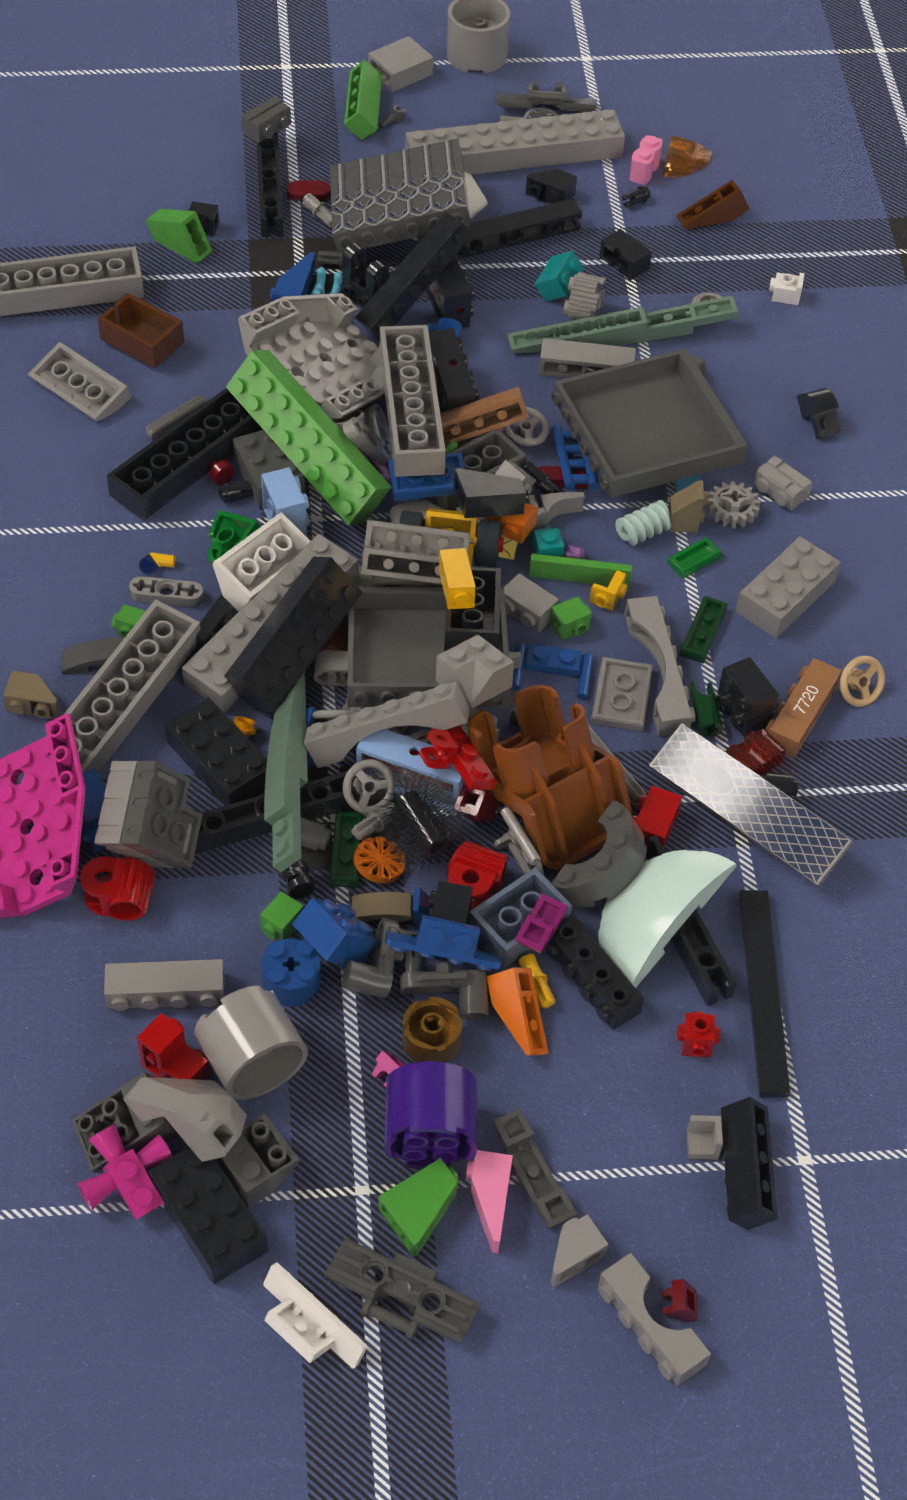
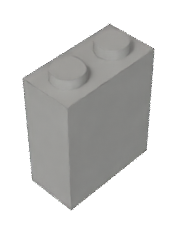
M410 36L368 53V63L382 75V83L392 92L433 75L434 59L432 55Z

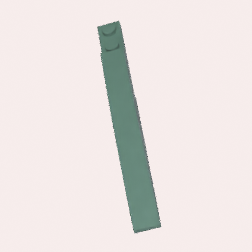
M733 296L647 313L644 312L643 307L508 333L507 336L512 353L541 352L543 338L612 346L635 344L693 334V327L738 318V309Z
M305 672L276 710L269 741L265 779L264 820L272 825L273 868L279 872L284 871L301 859L300 788L308 783L307 749L304 745L306 736Z

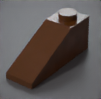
M732 179L677 214L676 217L685 229L732 221L750 210L742 191Z

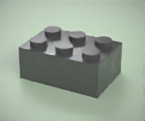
M264 430L232 439L234 461L244 480L249 481L251 486L249 490H251V494L259 509L263 508L261 474L290 467L293 475L298 476L300 480L301 493H305L304 475Z

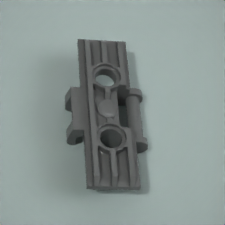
M533 81V84H528V93L526 94L496 92V103L499 106L531 108L544 104L553 105L560 110L593 112L597 109L596 99L566 96V87L562 86V82H556L554 92L539 91V81Z
M346 1237L324 1274V1277L366 1297L360 1315L364 1317L369 1315L406 1333L405 1337L410 1340L414 1338L420 1325L462 1344L481 1306V1303L436 1282L438 1277L437 1271L400 1253H397L394 1259L391 1260ZM370 1269H378L383 1273V1278L377 1283H371L367 1281L365 1274ZM392 1296L409 1305V1312L414 1315L412 1322L375 1304L377 1299L387 1301L388 1297ZM433 1296L440 1301V1306L437 1310L428 1311L423 1307L427 1297Z

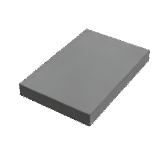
M602 657L591 723L643 732L654 665Z

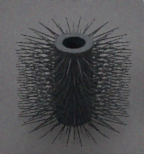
M438 783L427 787L429 784H426L418 793L415 790L413 791V785L411 791L407 792L406 784L405 793L400 797L398 796L394 804H388L394 805L387 808L392 810L383 812L384 814L382 815H385V817L391 816L382 822L387 827L383 831L386 830L392 836L389 842L393 841L400 847L397 849V853L400 855L398 858L403 857L405 859L415 853L412 857H416L411 862L420 857L419 860L423 857L422 861L424 862L426 857H430L432 860V857L436 856L437 867L438 855L443 851L445 852L447 847L456 848L449 846V844L455 843L449 842L463 841L452 839L463 835L462 833L464 832L460 834L457 833L458 831L453 832L455 829L461 828V824L457 825L461 822H458L457 818H455L456 815L453 816L456 814L455 812L452 813L448 810L450 809L449 807L445 808L450 803L447 802L448 804L443 807L439 806L442 803L441 801L445 799L440 800L442 796L440 797L439 793H437L438 790L435 791L438 788H432Z

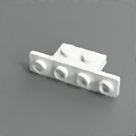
M276 1262L271 1265L263 1285L281 1303L267 1313L264 1321L309 1363L331 1348L351 1368L357 1367L367 1349V1345L279 1263Z

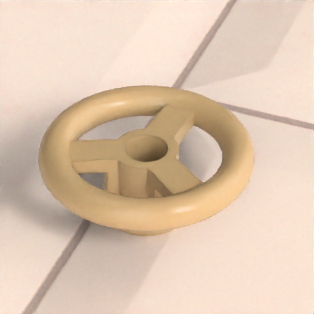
M859 656L851 660L844 668L840 678V690L843 698L855 707H864L873 703L882 693L885 684L884 669L881 663L871 656ZM860 664H870L865 671L855 668ZM876 672L877 684L874 691L870 694L868 688L870 678ZM848 688L860 691L862 699L854 698Z

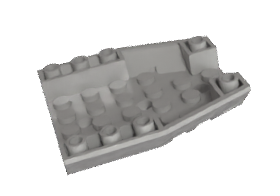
M344 294L284 296L238 318L245 354L248 356L251 350H270L331 419L343 418L380 398L385 393L380 346L377 347L358 327L351 323L358 308Z

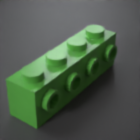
M365 59L350 70L344 125L361 140L368 135H373L378 128L382 75Z

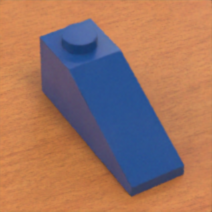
M310 252L278 279L276 287L272 288L270 292L271 302L284 296L308 295L316 270L314 252Z

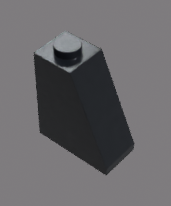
M455 468L453 491L464 518L524 514L525 504L529 502L528 490L524 489L520 479Z

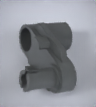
M383 917L376 931L375 938L379 943L374 948L372 965L349 960L344 969L342 988L385 999L391 989L395 959L402 961L404 957V952L392 950L386 944V931L417 937L418 933L400 928L398 921Z
M412 950L404 952L405 972L400 975V991L402 993L437 994L459 992L461 1019L479 1020L489 1017L487 973L485 971H451V963L442 962L436 964V971L424 972L422 971V956L414 951L413 958Z

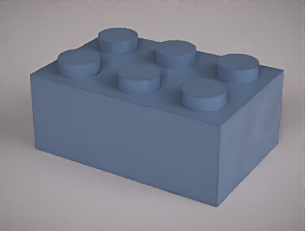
M536 867L469 911V925L480 927L481 930L478 941L489 953L499 956L503 968H506L532 950L516 942L515 938L527 915L531 914L542 893L568 905V910L560 923L571 917L572 905Z

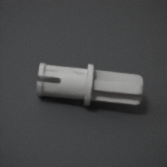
M311 193L305 195L303 198L304 202H302L303 206L309 209L316 219L320 218L329 227H332V212L328 210L327 204L320 202Z
M387 805L386 807H387V808H390V807H393L394 805ZM384 807L376 811L377 813L371 811L366 819L354 826L351 830L352 834L357 840H362L373 832L378 831L382 828H378L380 826L378 824L384 822L380 819L385 817V815H382L384 814L383 812L392 809Z

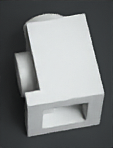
M777 272L776 278L771 277L769 291L773 292L772 301L799 305L804 273L796 276Z

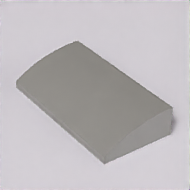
M61 342L28 373V376L96 422L110 416L132 398L125 384Z

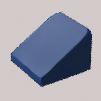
M416 887L414 890L413 926H420L422 916H429L430 896L421 887Z

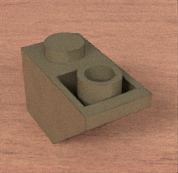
M697 481L670 497L671 528L668 531L698 533L699 524L704 523L705 508L703 506H707L708 491H704L703 481Z
M19 671L11 672L3 694L7 712L17 715L38 716L44 719H56L60 716L57 699L38 674Z

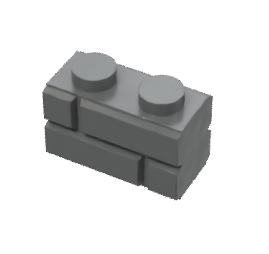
M275 96L241 116L243 133L257 143L262 142L266 138H271L273 134L286 129L291 124L290 107L283 102L281 103V100Z

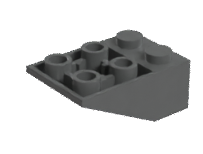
M144 1071L72 1119L92 1172L103 1169L108 1164V1161L91 1144L89 1139L113 1124L117 1126L125 1153L133 1149L137 1154L157 1135H160L165 1143L178 1135L177 1131L164 1116L142 1122L123 1100L140 1078L157 1077Z

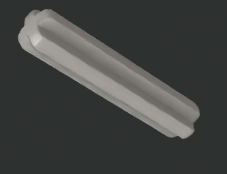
M197 395L146 426V434L151 439H155L206 403V399L202 395Z

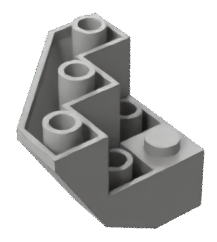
M142 1077L123 1098L142 1122L164 1116L202 1162L225 1157L241 1136L247 1117L233 1097L215 1081Z

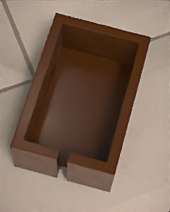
M128 292L114 304L115 308L110 307L98 318L101 340L153 368L161 364L184 343L183 321Z

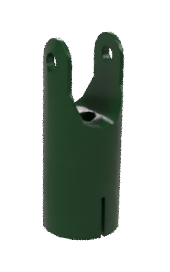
M692 681L690 692L699 732L705 737L718 735L723 730V725L712 682H708V695H704L697 690L695 681Z

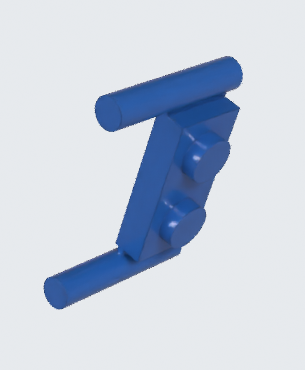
M524 644L517 645L516 652H521L520 668L513 670L511 689H520L523 669L573 677L579 676L577 698L587 699L594 658L592 654L585 653L581 655V650L530 644L529 647Z

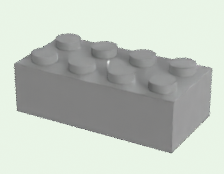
M799 536L739 593L736 613L777 639L836 582L841 562Z

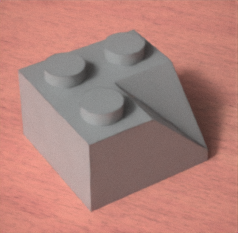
M479 635L460 643L436 657V682L439 684H449L456 681L471 709L512 687L514 661Z

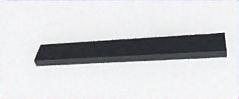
M740 890L739 903L759 1097H789V1076L768 890Z

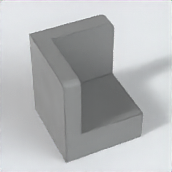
M690 1116L686 1131L688 1159L718 1160L723 1145L721 1116Z

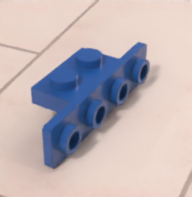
M423 915L417 937L386 931L385 934L386 944L392 950L398 952L412 950L426 958L440 956L447 958L446 960L453 964L472 963L475 964V967L490 971L492 968L500 969L501 966L498 955L476 950L481 931L480 927Z

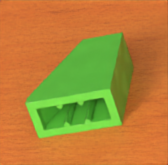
M159 209L145 220L155 241L194 263L200 262L212 252L196 211Z
M441 1158L379 1196V1211L413 1258L420 1253L457 1195L459 1177L454 1168L450 1165L446 1166Z

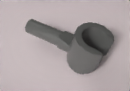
M395 105L392 115L379 123L380 128L394 121H404L406 109L400 111L401 106Z

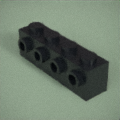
M574 915L560 923L545 950L550 958L556 959L562 966L564 975L576 983L581 996L593 1004L599 1018L604 1023L607 1022L614 1030L639 1015L642 1011L644 998Z
M747 1097L721 1107L728 1218L730 1222L749 1230L776 1221L778 1218L768 1107L751 1097Z

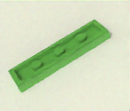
M531 554L529 577L588 584L596 583L608 586L618 570L626 573L625 584L629 588L632 565Z

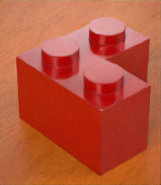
M160 1013L137 1037L141 1065L155 1077L205 1080L210 1075L209 1062L206 1055L197 1048L194 1050L186 1044L184 1027L177 1019L173 1017L169 1019Z

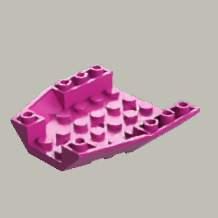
M69 713L45 724L46 737L0 759V918L26 916L70 896L76 882L85 784L71 715ZM24 772L21 783L17 784L19 775ZM31 822H33L34 826L32 827L30 833L27 834V827ZM43 872V878L40 884L37 885L36 878Z

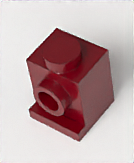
M463 784L455 803L457 805L454 808H456V812H463L465 817L477 823H480V821L492 822L499 801L486 790H470L467 785Z

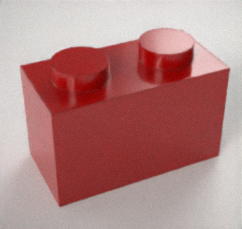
M652 785L647 795L642 794L638 805V810L641 811L638 816L633 815V819L644 833L646 847L649 838L657 836L664 849L680 810L681 795Z

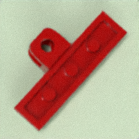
M461 725L446 730L430 728L431 731L428 732L427 738L433 747L421 748L419 752L427 767L450 769L453 763L470 790L494 789L497 780Z

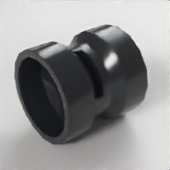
M298 860L281 872L283 880L287 883L288 895L293 899L305 898L315 890V883L309 876L308 864L303 860Z

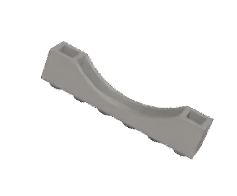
M657 596L627 599L624 616L629 634L650 651L657 661L662 674L663 687L655 700L653 711L658 737L672 736L681 723L691 728V723L695 722V712L693 707H689L688 688L683 686L682 667L681 665L677 666L676 647L671 645L670 642L671 630L669 625H665L664 606L659 605Z
M456 681L449 684H440L427 691L414 692L410 696L398 700L392 699L372 708H363L356 713L340 715L333 720L323 723H315L307 727L304 745L317 768L343 761L348 751L357 742L382 729L415 725L446 730L468 722L469 705Z

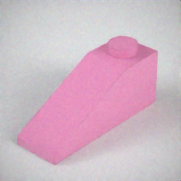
M477 1150L475 1160L468 1161L466 1179H471L470 1191L491 1251L498 1254L513 1155Z

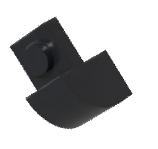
M821 388L797 395L802 419L811 417L816 439L841 432L835 410L839 408V405L831 390Z

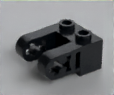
M351 243L343 253L342 292L363 308L389 278V268L379 260L372 262L368 267L366 265L365 249L357 243Z

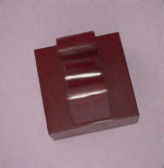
M684 1279L672 1281V1287L664 1289L661 1293L662 1297L666 1300H672V1305L663 1307L662 1312L669 1318H681L685 1322L697 1321V1290Z

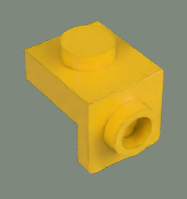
M617 570L608 587L593 583L589 602L598 607L613 611L619 598L623 599L628 589V585L625 584L626 573Z

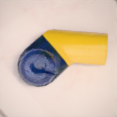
M150 553L140 560L139 569L143 573H151L161 566L174 568L176 556Z

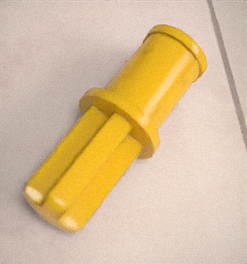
M527 954L521 957L518 962L521 968H531L539 1007L543 1009L550 1008L555 1004V998L547 984V975L543 974L534 954Z

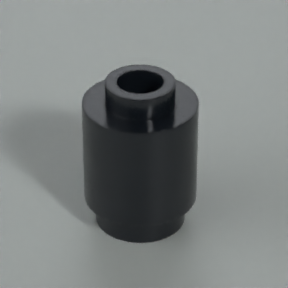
M766 772L765 775L759 774L760 777L792 798V796L797 795L798 781L793 780L792 774Z

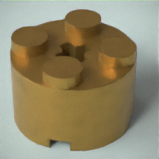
M428 997V1000L421 1002L418 1000L411 1004L403 1017L402 1042L405 1054L415 1062L436 1061L446 1063L457 1055L461 1046L462 1019L455 1005L439 997Z

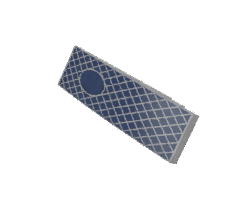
M682 723L649 764L652 769L818 887H820L853 844L852 840Z

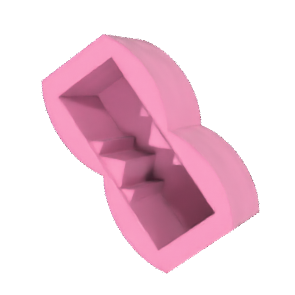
M647 135L641 140L640 148L636 149L632 155L630 181L645 185L651 180L652 173L660 165L662 139Z

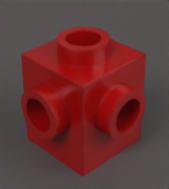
M700 1011L685 1013L683 1024H678L677 1041L681 1042V1056L711 1058L714 1044H719L720 1026H715V1015Z

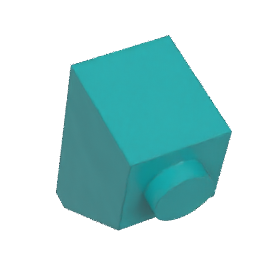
M553 526L533 528L528 535L533 554L563 557L564 544L559 528Z

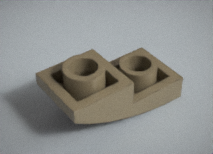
M372 892L353 895L352 908L356 912L354 916L359 921L365 923L379 920L383 917L398 921V923L412 920L413 896L410 893Z

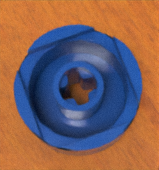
M284 939L268 945L262 959L264 990H273L281 1005L288 1007L303 1005L318 992L321 985L320 958L317 951L307 940Z

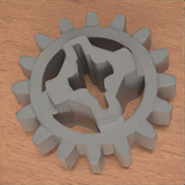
M731 481L730 485L721 482V488L715 485L713 491H709L706 508L709 509V516L715 515V522L723 521L724 527L728 523L732 525V528H736V524L745 527L746 521L752 524L754 517H758L761 500H758V493H752V487L744 488V483L742 482L739 486L735 485L734 481Z

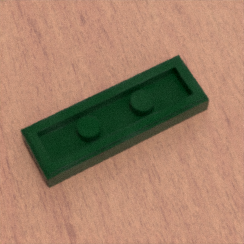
M707 596L703 597L681 647L679 656L704 664L726 613L728 603Z
M336 812L330 873L331 887L358 888L359 871L354 864V853L361 840H357L351 830L363 820V813Z

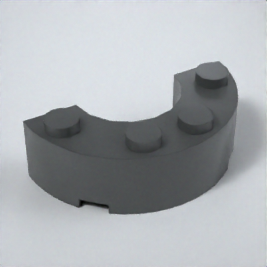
M615 800L610 803L598 820L607 834L603 848L593 858L584 863L576 865L565 864L551 883L568 900L572 907L595 906L594 901L605 897L610 900L630 885L644 864L647 853L644 833L626 807Z

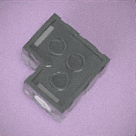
M112 761L94 843L99 846H105L106 849L117 854L125 855L124 857L139 859L152 867L192 868L203 814L192 811L191 808L185 806L191 778L157 761Z

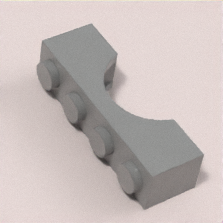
M629 1253L600 1274L598 1283L599 1293L608 1304L612 1303L617 1309L618 1317L627 1329L632 1328L638 1336V1343L646 1354L651 1353L658 1362L661 1374L667 1380H672L678 1387L707 1366L711 1353L691 1328L683 1330L668 1329L659 1325L650 1317L643 1299L648 1288L650 1276L635 1257Z

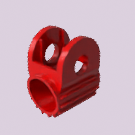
M465 841L457 848L447 868L448 883L473 886L472 899H476L472 901V909L495 895V893L501 891L508 857L494 850Z
M102 856L90 860L83 867L80 874L81 885L85 890V903L88 909L97 915L112 917L122 921H131L144 917L156 877L155 870H152V866L147 865L145 862L132 857L116 858ZM103 871L111 874L95 878L98 873Z

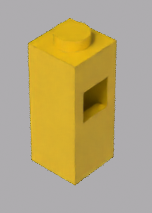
M466 548L440 550L439 574L448 610L475 608L476 586Z

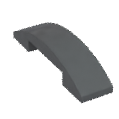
M124 638L93 640L63 650L62 674L89 672L88 667L103 666Z
M519 1108L493 1120L492 1123L506 1155H513L511 1165L513 1172L532 1206L546 1226L551 1229L577 1217V1213L563 1187L559 1188L533 1140L534 1133L521 1109Z

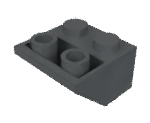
M266 1114L245 1125L241 1136L226 1156L215 1159L248 1208L273 1193L299 1163L297 1156Z

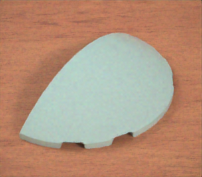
M678 850L663 853L660 856L645 861L640 872L630 885L610 900L607 899L602 911L600 929L598 931L599 945L635 988L665 954L663 947L697 906L701 909L736 868V863L707 851Z

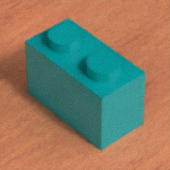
M573 250L552 256L534 285L545 302L565 297L570 292L568 291L570 278L577 275L578 272H582L584 268Z

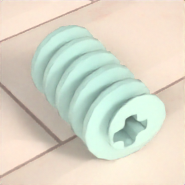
M658 500L656 503L642 507L632 514L618 518L615 524L616 531L622 540L628 541L632 546H635L638 540L644 542L646 537L653 538L654 533L659 535L663 530H670L669 509L662 500Z

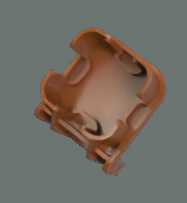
M534 685L523 688L513 695L520 733L498 743L492 715L484 709L470 716L466 726L471 743L497 780L494 789L486 791L523 817L527 836L540 856L542 864L549 869L558 870L562 869L565 864H572L604 846L607 834L598 820L613 800L626 807L631 816L632 810L622 766L615 756L592 743L584 707L578 703L570 706L573 721L565 725L557 691L546 685Z

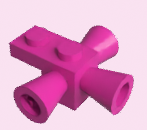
M116 1124L105 1128L89 1139L91 1144L108 1161V1164L102 1169L103 1174L77 1183L84 1201L91 1210L98 1206L113 1191H115L117 1196L121 1194L135 1220L164 1203L146 1172L173 1157L160 1135H157L137 1154L133 1149L125 1153Z

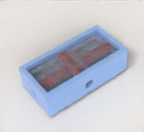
M386 728L366 736L360 740L356 748V763L362 760L373 759L384 763L391 770L395 779L396 794H404L406 784L407 792L411 791L412 785L413 791L417 792L419 786H422L421 791L428 782L432 783L427 787L432 786L436 782L438 784L434 788L437 786L441 787L439 789L441 792L446 793L445 795L449 794L445 798L449 797L447 802L452 805V803L457 801L463 784L466 785L453 763L450 769L427 767L419 752L421 748L433 747V745L416 740L411 736L401 735ZM362 769L365 774L372 776L377 781L386 779L384 774L378 769Z

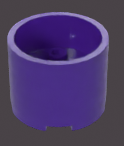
M436 1061L410 1063L393 1070L386 1079L384 1151L387 1157H397L405 1160L406 1167L423 1169L439 1158L442 1159L446 1166H451V1162L461 1159L472 1160L477 1153L476 1077L469 1070L461 1066Z

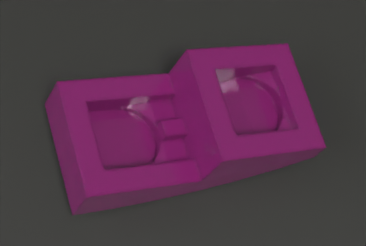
M542 893L531 914L527 915L515 941L541 954L568 910V905Z

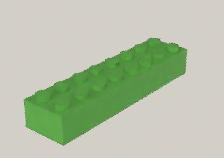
M251 350L226 388L347 525L365 523L392 489V486L346 437L270 350Z

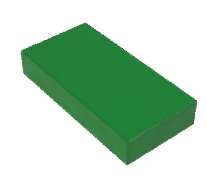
M705 537L668 557L667 564L684 579L719 560L722 557V552Z

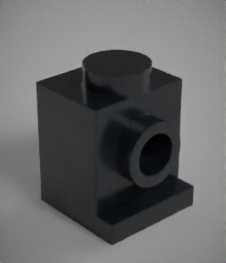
M192 201L189 210L186 211H196L204 232L210 233V236L214 237L220 223L218 205Z

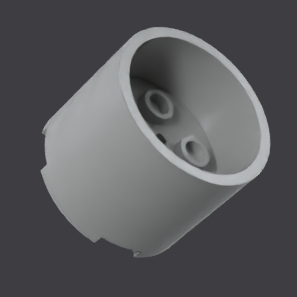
M454 0L449 5L447 59L451 65L464 72H468L469 69L482 70L484 74L496 71L506 63L510 9L504 1Z
M260 985L242 988L220 999L222 1005L209 1016L203 1014L195 1026L194 1035L226 1092L236 1100L256 1098L278 1088L298 1072L308 1055L307 1046L273 990H263Z

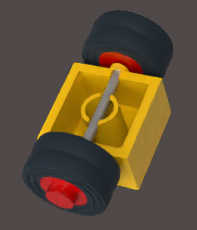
M429 508L426 511L425 527L470 533L467 555L471 566L474 562L475 553L476 565L496 567L499 552L503 553L504 537H501V522L480 520L477 535L478 518H464L463 513L459 511ZM402 511L399 524L423 526V513Z

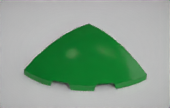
M219 510L209 532V537L212 541L211 549L207 551L211 565L215 560L259 529L261 525L258 521Z

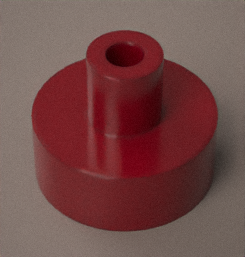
M215 460L210 464L209 476L216 485L223 486V483L230 482L234 477L235 468L227 460L219 462Z

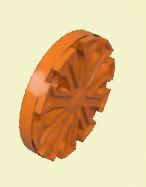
M384 837L364 839L358 844L354 853V864L359 873L366 879L376 883L386 884L396 881L402 875L406 863L398 864L396 862L400 859L398 858L400 856L397 853L398 850L396 846L388 840L386 841Z

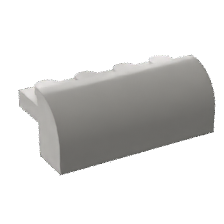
M367 520L361 574L442 584L439 574V551L466 548L468 553L470 533Z

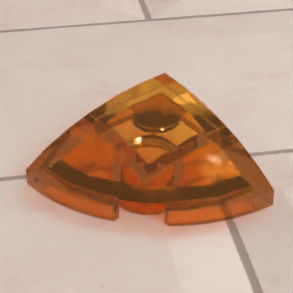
M671 135L664 176H687L697 166H699L698 170H701L709 163L712 152L696 142Z

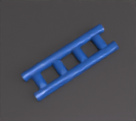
M559 424L554 425L552 431L566 490L572 491L575 488V484H589L590 489H598L597 474L592 472L586 455H582L583 459L568 458V454L582 453L579 444L565 445L564 440L577 439H573L570 430H562ZM571 469H585L586 474H572Z

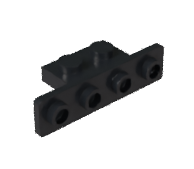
M222 594L201 620V630L196 635V647L178 671L182 672V667L238 613Z

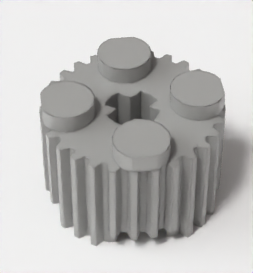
M581 272L571 277L568 284V291H571L570 299L565 301L563 313L568 314V318L577 320L595 316L596 310L602 308L605 290L601 289L602 285L606 283V278Z

